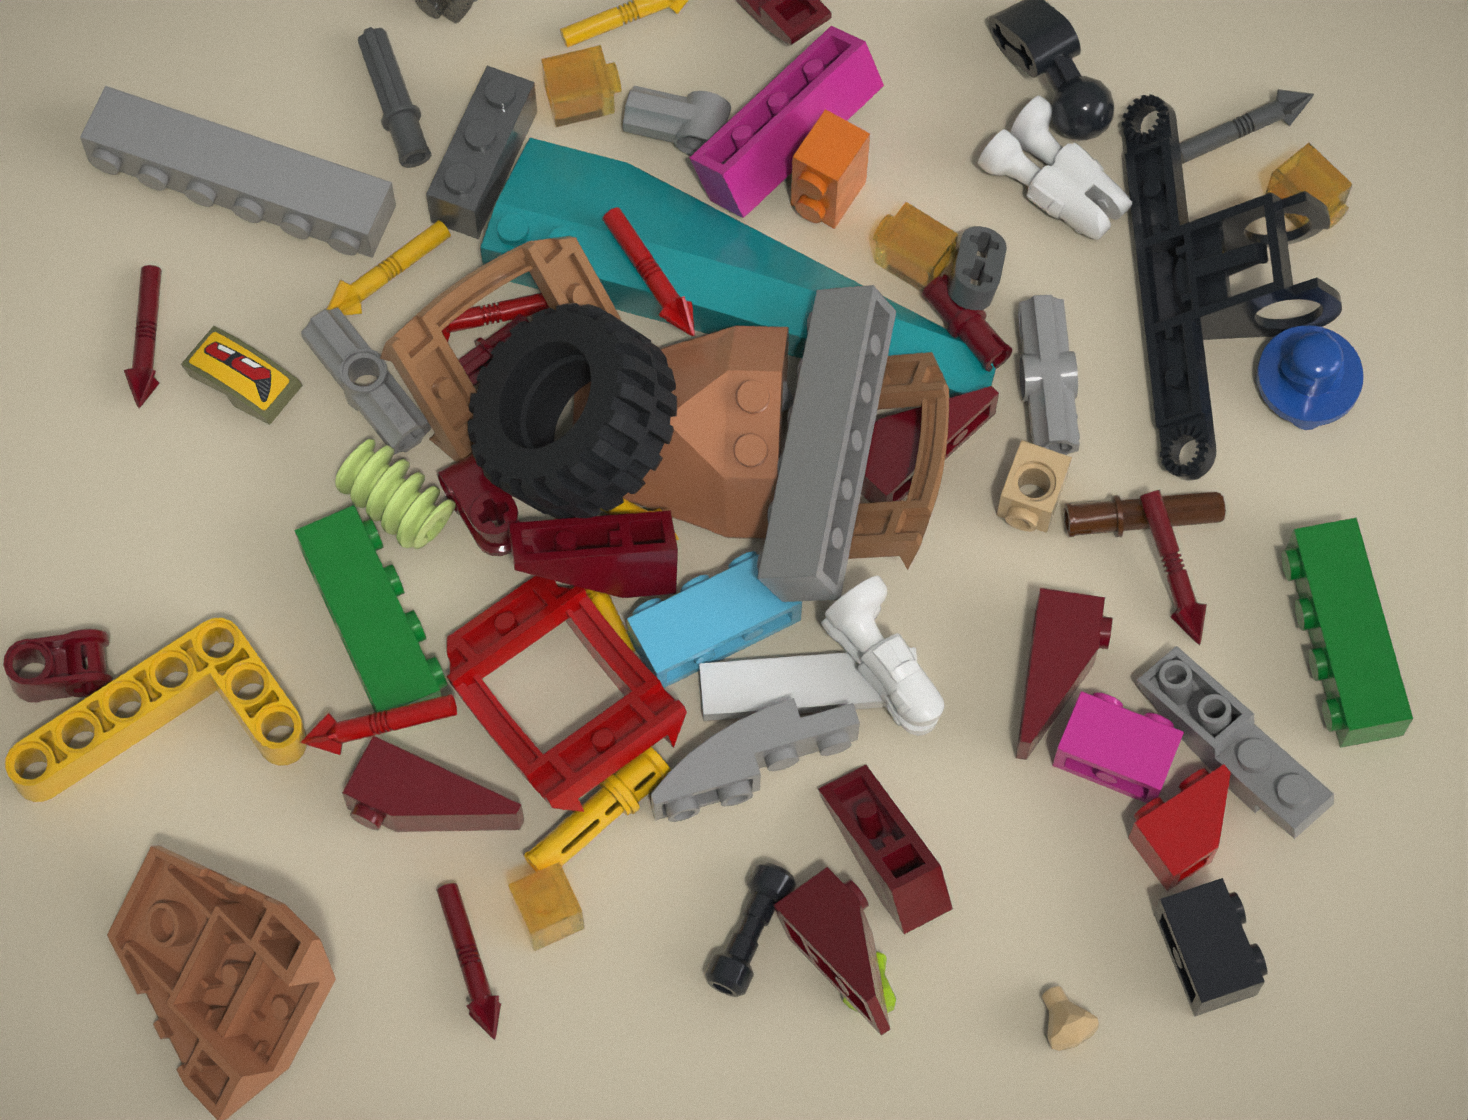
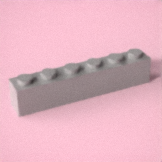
M108 86L104 87L80 136L88 161L102 172L113 175L122 172L138 178L147 187L163 191L165 188L185 194L188 199L201 206L211 207L213 204L232 210L238 217L248 222L259 223L261 220L280 226L284 232L298 239H307L310 236L327 242L334 250L345 255L353 256L359 253L373 258L396 207L392 182Z
M874 285L817 290L813 311L810 312L807 319L808 335L803 358L799 361L797 367L798 383L794 403L788 411V432L784 451L778 460L779 476L774 500L768 508V529L764 549L760 552L757 562V579L782 602L838 600L841 597L896 316V310Z

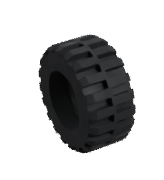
M569 303L556 306V310L552 308L541 310L532 314L533 321L529 323L522 321L510 330L512 336L505 343L499 341L491 351L494 357L488 367L482 366L476 379L480 383L477 393H471L469 410L473 413V419L468 421L469 439L475 443L471 446L472 453L477 465L483 469L484 476L504 492L541 513L549 514L556 519L595 517L600 515V508L610 511L624 503L622 497L627 493L636 494L646 484L643 478L649 470L656 471L663 458L659 454L664 443L670 444L674 432L673 426L670 425L671 417L677 416V396L671 393L676 390V383L673 371L668 367L667 358L661 349L651 343L650 339L600 307L590 304L581 306L577 303ZM591 382L589 397L579 419L564 436L554 442L556 425L564 407L579 389Z

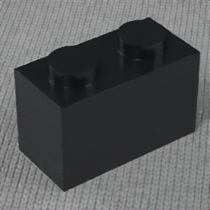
M1223 878L1159 900L1154 916L1194 1017L1254 997L1259 993L1265 982L1263 976L1268 973L1266 961L1258 944H1249L1242 924L1246 923L1243 904L1236 892H1228Z

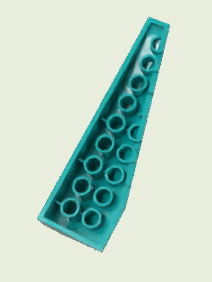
M529 138L495 204L480 247L482 262L485 265L529 241L565 236L576 237L616 310L670 324L659 316L663 308L602 220L609 210L619 207L679 296H685L686 301L692 302L695 331L710 334L733 326L789 327L788 355L801 359L803 358L808 335L807 319L810 312L813 311L816 291L863 286L627 162L534 138ZM529 271L510 281L539 289ZM884 297L896 310L888 356L932 352L949 387L950 398L992 386L996 368L993 366L990 372L986 371L982 363L959 337L953 338L946 328Z

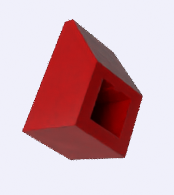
M1225 764L1211 773L1206 768L1194 772L1178 786L1181 790L1179 794L1166 802L1161 797H1157L1134 814V818L1137 821L1134 822L1128 839L1166 891H1169L1213 861L1219 848L1231 775Z

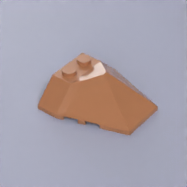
M733 326L661 348V351L667 358L668 367L673 371L676 383V390L671 392L677 396V416L671 417L670 425L673 426L674 432L670 444L664 443L659 454L663 459L656 471L650 469L643 478L646 484L636 494L627 493L622 498L652 510L661 508L662 511L671 510L672 518L704 528L726 538L766 539L768 508L774 500L779 476L778 460L781 454L783 381H787L789 327ZM591 382L574 394L573 425L577 422L585 408Z
M160 845L150 847L107 934L137 995L146 993L159 1020L154 1022L153 1026L160 1039L169 1038L182 1063L176 1070L183 1084L217 1120L228 1119L289 1069L336 980L321 939L286 904Z

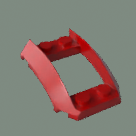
M534 576L447 637V656L450 660V674L446 676L448 681L501 751L554 809L584 812L579 798L661 739L664 738L673 748L675 746L687 714L685 706L679 700L676 701L663 688L661 681L620 638L590 600L584 588L577 586L573 588L560 587L554 580ZM566 621L624 697L543 754L512 719L482 679Z

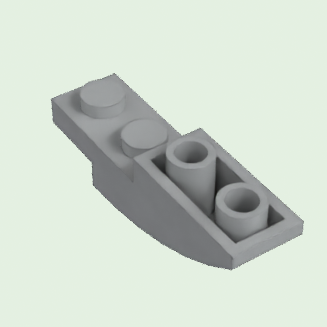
M1174 647L1137 679L1138 686L1163 717L1169 719L1174 724L1175 729L1184 732L1182 740L1211 771L1225 764L1231 772L1228 788L1254 813L1261 809L1294 839L1334 804V793L1258 728L1254 722V713L1179 647Z
M793 698L766 707L724 728L690 752L666 775L652 792L651 804L655 821L668 817L670 822L686 820L697 815L700 812V807L721 802L722 806L741 804L753 797L752 792L760 790V768L767 767L769 771L783 770L795 765L801 756L818 751L822 756H830L847 750L851 747V742L858 740L860 722L854 704L851 703L800 718Z

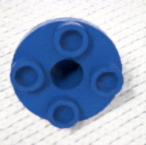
M1312 325L1289 328L1270 340L1261 354L1255 376L1260 394L1269 408L1281 418L1292 422L1297 428L1303 430H1313L1318 426L1330 424L1345 416L1355 405L1362 390L1364 379L1363 366L1354 347L1338 333L1327 328Z

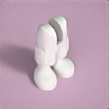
M1036 96L1020 112L1012 126L1011 132L1004 129L988 143L980 155L978 165L991 175L1009 176L1029 187L1027 198L1046 211L1048 215L1057 219H1063L1065 223L1079 234L1099 240L1111 227L1109 218L1115 220L1121 218L1132 206V201L1103 172L1104 169L1097 159L1094 160L1081 146L1074 142L1062 147L1049 131L1052 107L1046 99ZM1022 150L1033 154L1047 165L1040 169L1025 156Z
M874 576L861 582L835 601L826 610V618L821 624L829 636L841 644L852 658L860 664L857 670L887 704L886 708L893 717V721L910 734L916 736L925 735L935 728L944 710V700L917 663L902 636L896 633L884 639L881 635L875 619L879 615L881 604L887 596V586L880 576Z

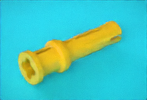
M650 747L599 784L601 788L582 804L584 812L574 811L529 852L526 851L523 857L531 868L547 882L558 869L582 848L587 846L591 840L622 813L627 816L630 813L635 814L640 809L639 802L661 783L671 771L670 767Z

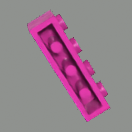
M830 26L689 157L710 201L744 218L792 173V158L825 109L847 121L884 86L866 41Z

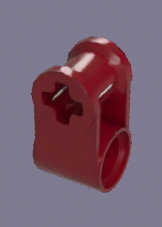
M473 454L438 471L437 478L445 496L456 503L454 511L461 516L477 546L484 553L491 556L510 554L512 550L509 523L519 522L518 508L512 496L493 485L484 476L483 469L477 465ZM493 521H497L500 526L496 527Z
M82 629L63 635L23 639L10 646L4 655L3 666L13 692L20 699L27 702L38 703L69 697H88L113 681V677L107 674L105 648L109 646V635L102 630ZM85 658L88 660V669H86ZM40 663L45 665L42 673L37 677L26 679L19 676L22 668L28 664Z

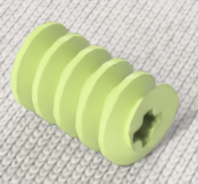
M368 439L359 445L340 467L336 474V488L343 494H351L350 498L355 506L360 508L366 507L367 516L374 521H381V526L386 533L391 535L397 534L398 544L402 547L420 549L442 531L452 515L456 503L452 499H448L438 507L434 505L440 495V489L437 486H431L421 493L419 490L425 481V476L421 472H417L406 480L404 477L410 467V463L406 459H401L390 466L389 463L394 455V449L386 445L375 453L373 451L376 444L375 440Z

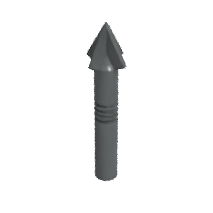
M1278 89L1275 101L1179 143L1182 164L1283 119L1290 126L1314 94Z

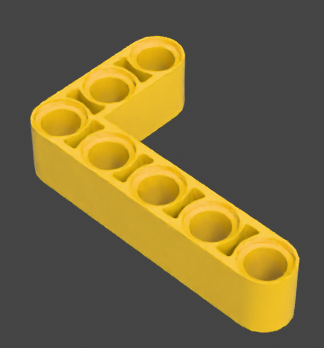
M212 618L204 621L17 742L9 749L5 758V769L15 788L25 799L32 802L47 801L216 691L220 694L262 756L272 764L282 766L297 762L304 755L307 745L300 743L307 735L298 711L240 629L232 621L225 618ZM229 642L234 645L231 652L221 658L208 656L210 649L217 643ZM173 672L188 674L186 680L180 686L175 688L162 686L164 679ZM248 684H259L264 687L261 694L254 699L243 700L237 697L239 691ZM133 701L141 703L139 711L134 716L129 718H119L116 716L118 708L123 704ZM286 725L294 729L292 735L283 742L274 743L267 740L269 732L275 727ZM88 731L94 733L92 742L81 749L69 747L72 738L76 734ZM35 762L47 763L46 770L40 777L35 779L23 778V773L30 764Z

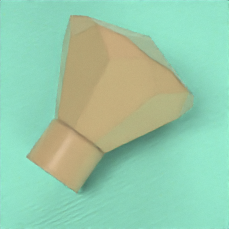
M1052 987L1042 995V999L1049 1010L1048 1040L1051 1049L1062 1051L1075 1048L1091 1038L1099 1027L1098 1018L1070 1002L1062 987Z

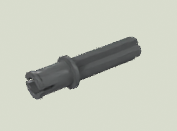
M367 28L364 30V34L358 37V44L384 114L381 119L382 126L391 133L401 165L406 168L420 166L426 163L432 156L419 124L421 111L419 107L412 104L387 32L383 28Z

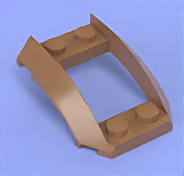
M565 236L529 241L493 259L441 293L385 343L380 359L393 363L435 432L429 440L455 462L470 456L472 453L471 446L475 444L469 439L468 421L473 419V413L469 410L471 393H477L441 332L451 322L485 296L528 271L550 308L556 310V306L569 303H577L581 306L590 304L600 307L621 320L576 237Z
M932 352L887 357L877 410L922 406L917 460L906 501L859 504L848 559L900 556L908 570L921 546L942 480L949 422V387Z

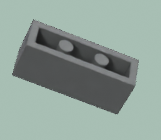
M486 66L426 193L431 223L440 220L448 229L479 239L538 112L535 82Z

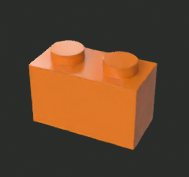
M824 110L792 158L791 205L795 207L802 217L813 223L823 222L834 229L836 228L866 183L870 133L832 112Z

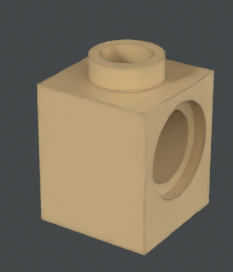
M1021 440L1000 496L997 516L1005 518L1006 522L1016 529L1027 532L1037 529L1047 533L1068 477L1072 457ZM1029 484L1036 485L1045 492V495L1039 498H1030L1024 495L1019 488Z

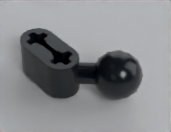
M1022 0L989 17V28L1000 51L1033 78L1045 73L1055 91L1051 98L1053 124L1065 137L1078 141L1089 140L1099 137L1109 128L1114 117V102L1111 91L1100 80L1081 76L1072 58L1080 55V42L1073 26L1063 14L1045 0Z

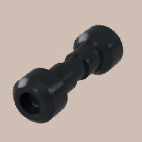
M772 863L756 865L747 884L751 897L743 912L744 919L737 933H733L725 952L713 956L705 973L707 983L715 990L728 996L739 997L746 994L754 976L750 963L759 946L757 941L764 926H768L775 912L773 905L793 892L796 887L793 875Z

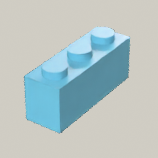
M751 551L737 557L729 564V569L711 578L709 575L693 578L682 586L680 593L664 601H661L660 598H655L644 602L633 611V616L627 618L628 635L642 663L661 681L663 688L698 672L700 663L718 662L801 621L802 601L782 602L757 579V562L759 557L757 552Z

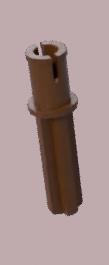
M1219 492L1162 496L1172 527L1219 523L1225 519V501ZM1112 495L1111 501L1065 504L1064 523L1068 538L1078 535L1114 532L1115 537H1122L1123 531L1150 529L1140 498L1121 500L1119 495Z

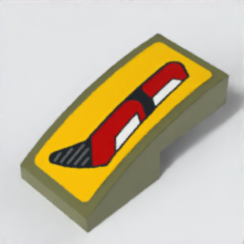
M213 326L181 363L190 377L225 394L234 407L269 425L303 386L296 377L270 358L216 326Z

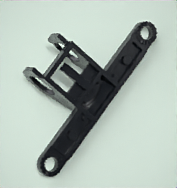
M1149 94V96L1141 95V99H1134V104L1132 106L1129 104L1127 107L1129 111L1123 115L1125 122H1122V127L1124 128L1123 132L1127 148L1125 160L1129 195L1132 201L1131 213L1156 428L1159 429L1161 443V463L1169 473L1180 479L1192 481L1203 477L1211 469L1216 458V441L1203 340L1274 337L1292 327L1308 325L1323 327L1340 315L1342 302L1340 293L1318 277L1293 285L1288 245L1306 240L1323 229H1329L1330 227L1328 207L1308 192L1303 191L1284 199L1271 192L1189 222L1176 113L1170 104L1158 96ZM1153 111L1159 112L1157 113L1159 119L1155 121L1158 124L1157 126H1152L1154 130L1149 129L1148 133L1143 132L1142 134L1141 124L1144 118ZM1284 214L1302 215L1307 217L1309 221L1298 229L1286 232ZM1265 217L1267 235L1252 233L1245 229L1253 221ZM1267 247H1269L1274 282L1231 296L1229 276L1257 264L1267 263ZM1286 300H1310L1320 304L1316 310L1306 315L1289 319H1268L1256 314L1259 310L1270 304ZM1195 440L1198 443L1196 448L1199 449V451L1195 452L1197 457L1192 458L1193 462L1189 461L1187 465H1181L1179 460L1181 449L1189 441Z

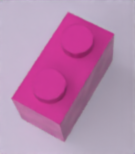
M1081 691L1057 748L1052 766L1148 803L1159 797L1184 732L1175 729L1174 724L1161 715L1154 713L1140 715L1123 708V704L1118 699L1108 694L1096 692L1090 695Z

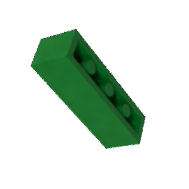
M352 505L294 530L302 555L374 712H382L441 697L440 689L448 686L446 678L437 658L434 656L426 660L420 648L419 642L426 640L425 633L415 611L411 610L404 613L397 597L405 594V591L393 564L383 567L376 551L384 548L372 519L370 518L362 522L355 505Z
M1357 517L1294 529L1286 549L1282 550L1281 553L1282 566L1286 579L1288 581L1294 580L1299 595V599L1295 600L1296 618L1301 631L1308 630L1313 649H1310L1308 653L1309 665L1314 680H1322L1327 699L1322 702V711L1328 731H1336L1340 748L1404 736L1413 720V716Z

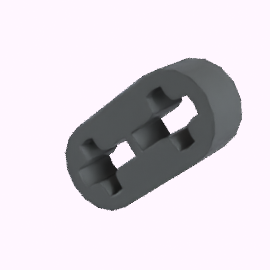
M982 226L970 227L964 231L958 244L948 282V294L957 305L965 309L984 310L989 307L999 286L1007 247L1003 237L996 231ZM977 251L984 253L983 257L977 256ZM971 279L978 280L977 286L970 283Z

